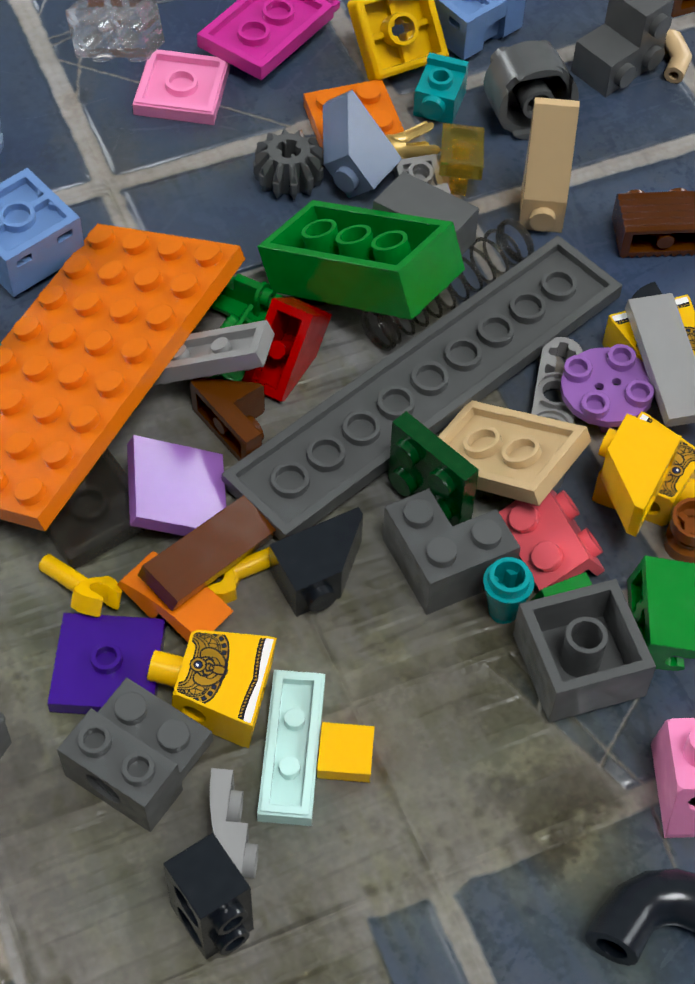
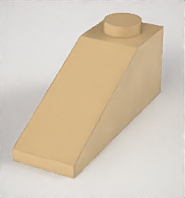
M539 97L534 99L521 189L519 229L562 233L580 101Z

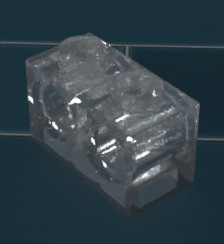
M78 0L65 10L76 58H92L94 62H106L114 58H128L130 62H141L150 59L152 54L165 42L157 0Z

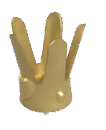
M424 121L403 132L386 135L402 159L438 154L441 150L439 146L429 145L426 141L407 143L430 132L434 128L433 122L428 123Z

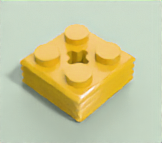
M351 0L347 3L369 81L381 80L425 66L429 52L449 57L434 0ZM395 24H402L404 27V32L399 34V37L394 36L392 33V27Z

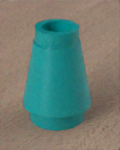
M514 557L498 559L484 573L483 584L488 603V612L495 622L500 624L513 622L517 617L519 604L526 602L534 589L532 572L523 561Z

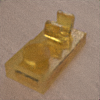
M443 123L440 141L439 175L450 177L449 189L451 194L466 196L468 179L482 180L484 168V128Z

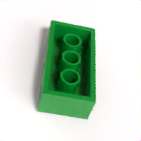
M316 200L309 202L257 246L270 287L276 293L326 302L330 305L360 309L365 312L395 316L400 319L412 320L415 316L419 315L438 294L445 290L465 270L454 223L451 221Z

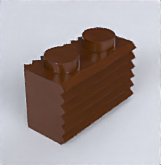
M674 188L668 192H644L635 189L616 195L612 222L620 257L623 259L627 256L631 258L635 256L641 258L645 255L647 257L653 255L659 257L662 254L665 257L670 254L675 257L678 254L682 256L688 253L691 256L695 254V191Z

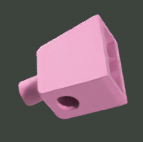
M672 718L664 722L651 743L664 838L695 837V806L688 803L695 797V718Z

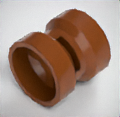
M695 497L686 498L677 503L673 509L663 542L665 551L672 559L677 561L695 563Z

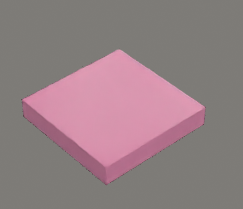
M150 49L132 104L133 114L214 125L229 75L230 64L214 56Z

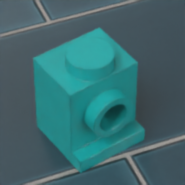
M429 52L427 64L415 89L413 115L452 125L466 93L469 62Z

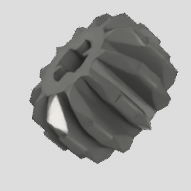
M284 128L281 135L268 133L265 141L257 143L255 160L253 161V173L256 175V180L259 181L262 191L273 190L276 199L283 194H290L293 200H295L300 192L305 195H311L312 189L315 186H320L323 179L325 167L323 148L317 144L316 137H305L302 129L292 134L288 133Z

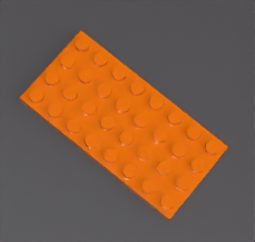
M99 223L88 233L84 239V246L66 260L62 268L45 289L40 292L36 300L14 324L11 331L1 342V520L41 531L48 529L245 261L244 254L239 245Z

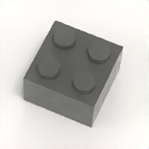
M617 579L519 604L513 636L549 722L646 696L656 665Z

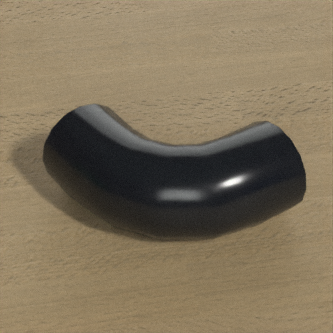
M678 868L644 871L618 885L597 911L585 936L586 942L593 950L608 960L629 966L635 965L639 961L649 937L655 930L664 926H678L695 933V873Z

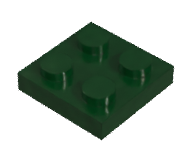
M405 411L392 422L388 474L391 484L401 495L406 497L430 489L452 526L472 519L479 469Z

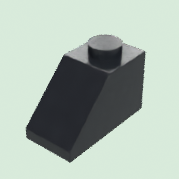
M359 507L269 545L270 572L296 617L309 611H322L331 606L336 599L341 598L362 542L363 513Z

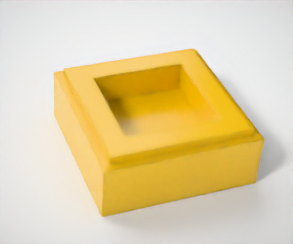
M322 722L317 778L370 783L375 726Z

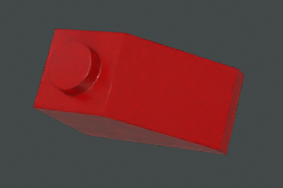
M293 297L272 298L265 320L268 321L275 335L264 367L245 371L242 381L262 384L265 395L280 402L285 401L316 358L332 314Z

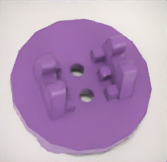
M616 344L611 348L589 349L569 357L565 362L560 383L563 402L575 416L588 424L597 425L601 433H606L610 427L619 428L627 413L638 417L641 411L646 413L651 407L654 387L649 381L644 363L636 357L635 351L628 345Z

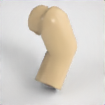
M669 29L664 45V55L669 54L670 60L664 71V77L670 83H680L690 65L692 53L683 35L675 29Z

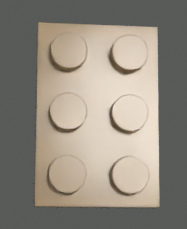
M473 400L462 408L438 436L479 469L476 489L538 506L591 442L586 426Z

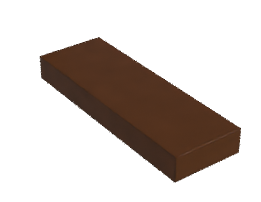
M243 495L142 565L138 576L173 611L271 540L276 529Z

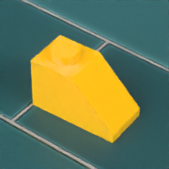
M628 413L618 430L608 429L601 443L598 455L605 457L600 478L626 533L636 537L674 464L682 436Z

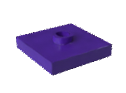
M63 612L47 703L49 712L87 714L91 708L98 712L126 677L157 696L158 683L148 681L147 674L154 650L163 652L166 633L165 619L111 615L94 617L80 613Z

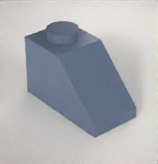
M350 90L328 100L323 105L324 166L332 175L335 184L348 198L375 189L402 158L355 92Z

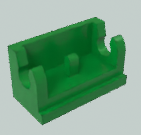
M645 555L627 580L628 606L654 660L656 669L684 670L683 658L695 659V563Z

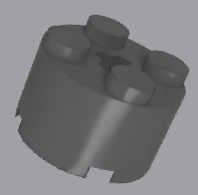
M524 41L510 47L498 48L491 55V64L484 77V92L500 124L505 130L507 129L512 132L514 137L529 140L535 97L578 101V87L559 53L549 41Z

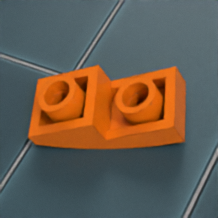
M154 551L145 557L117 584L149 618H156L160 614L187 642H189L192 631H214L233 612L207 586L172 611L138 576L142 565L158 555Z

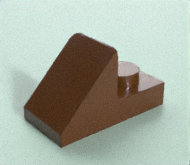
M203 377L190 381L192 410L238 461L262 445L264 433L260 424L255 419L265 411L264 386L262 384Z

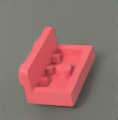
M552 489L539 506L515 500L499 511V514L521 547L519 556L532 572L534 582L539 591L582 574L586 570H590L596 576L605 571L597 557L603 553L600 544L589 529L585 528L581 531L574 519L580 512L564 490L557 494Z

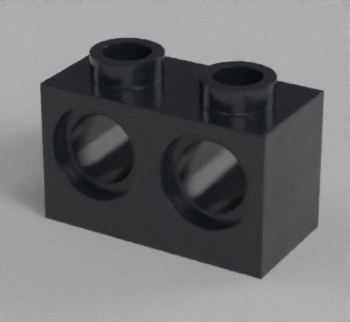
M211 833L163 863L170 905L206 960L218 952L221 955L229 954L247 941L250 936L249 932L254 929L251 887L214 833Z

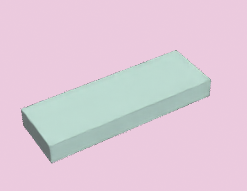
M274 670L257 811L258 822L312 825L325 674Z

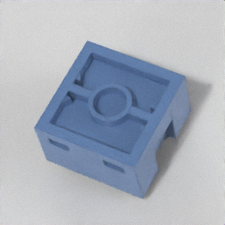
M434 0L447 48L462 60H466L483 50V43L489 38H504L520 29L523 25L526 0Z
M28 168L0 183V284L15 297L61 269L66 260L84 246L80 217Z

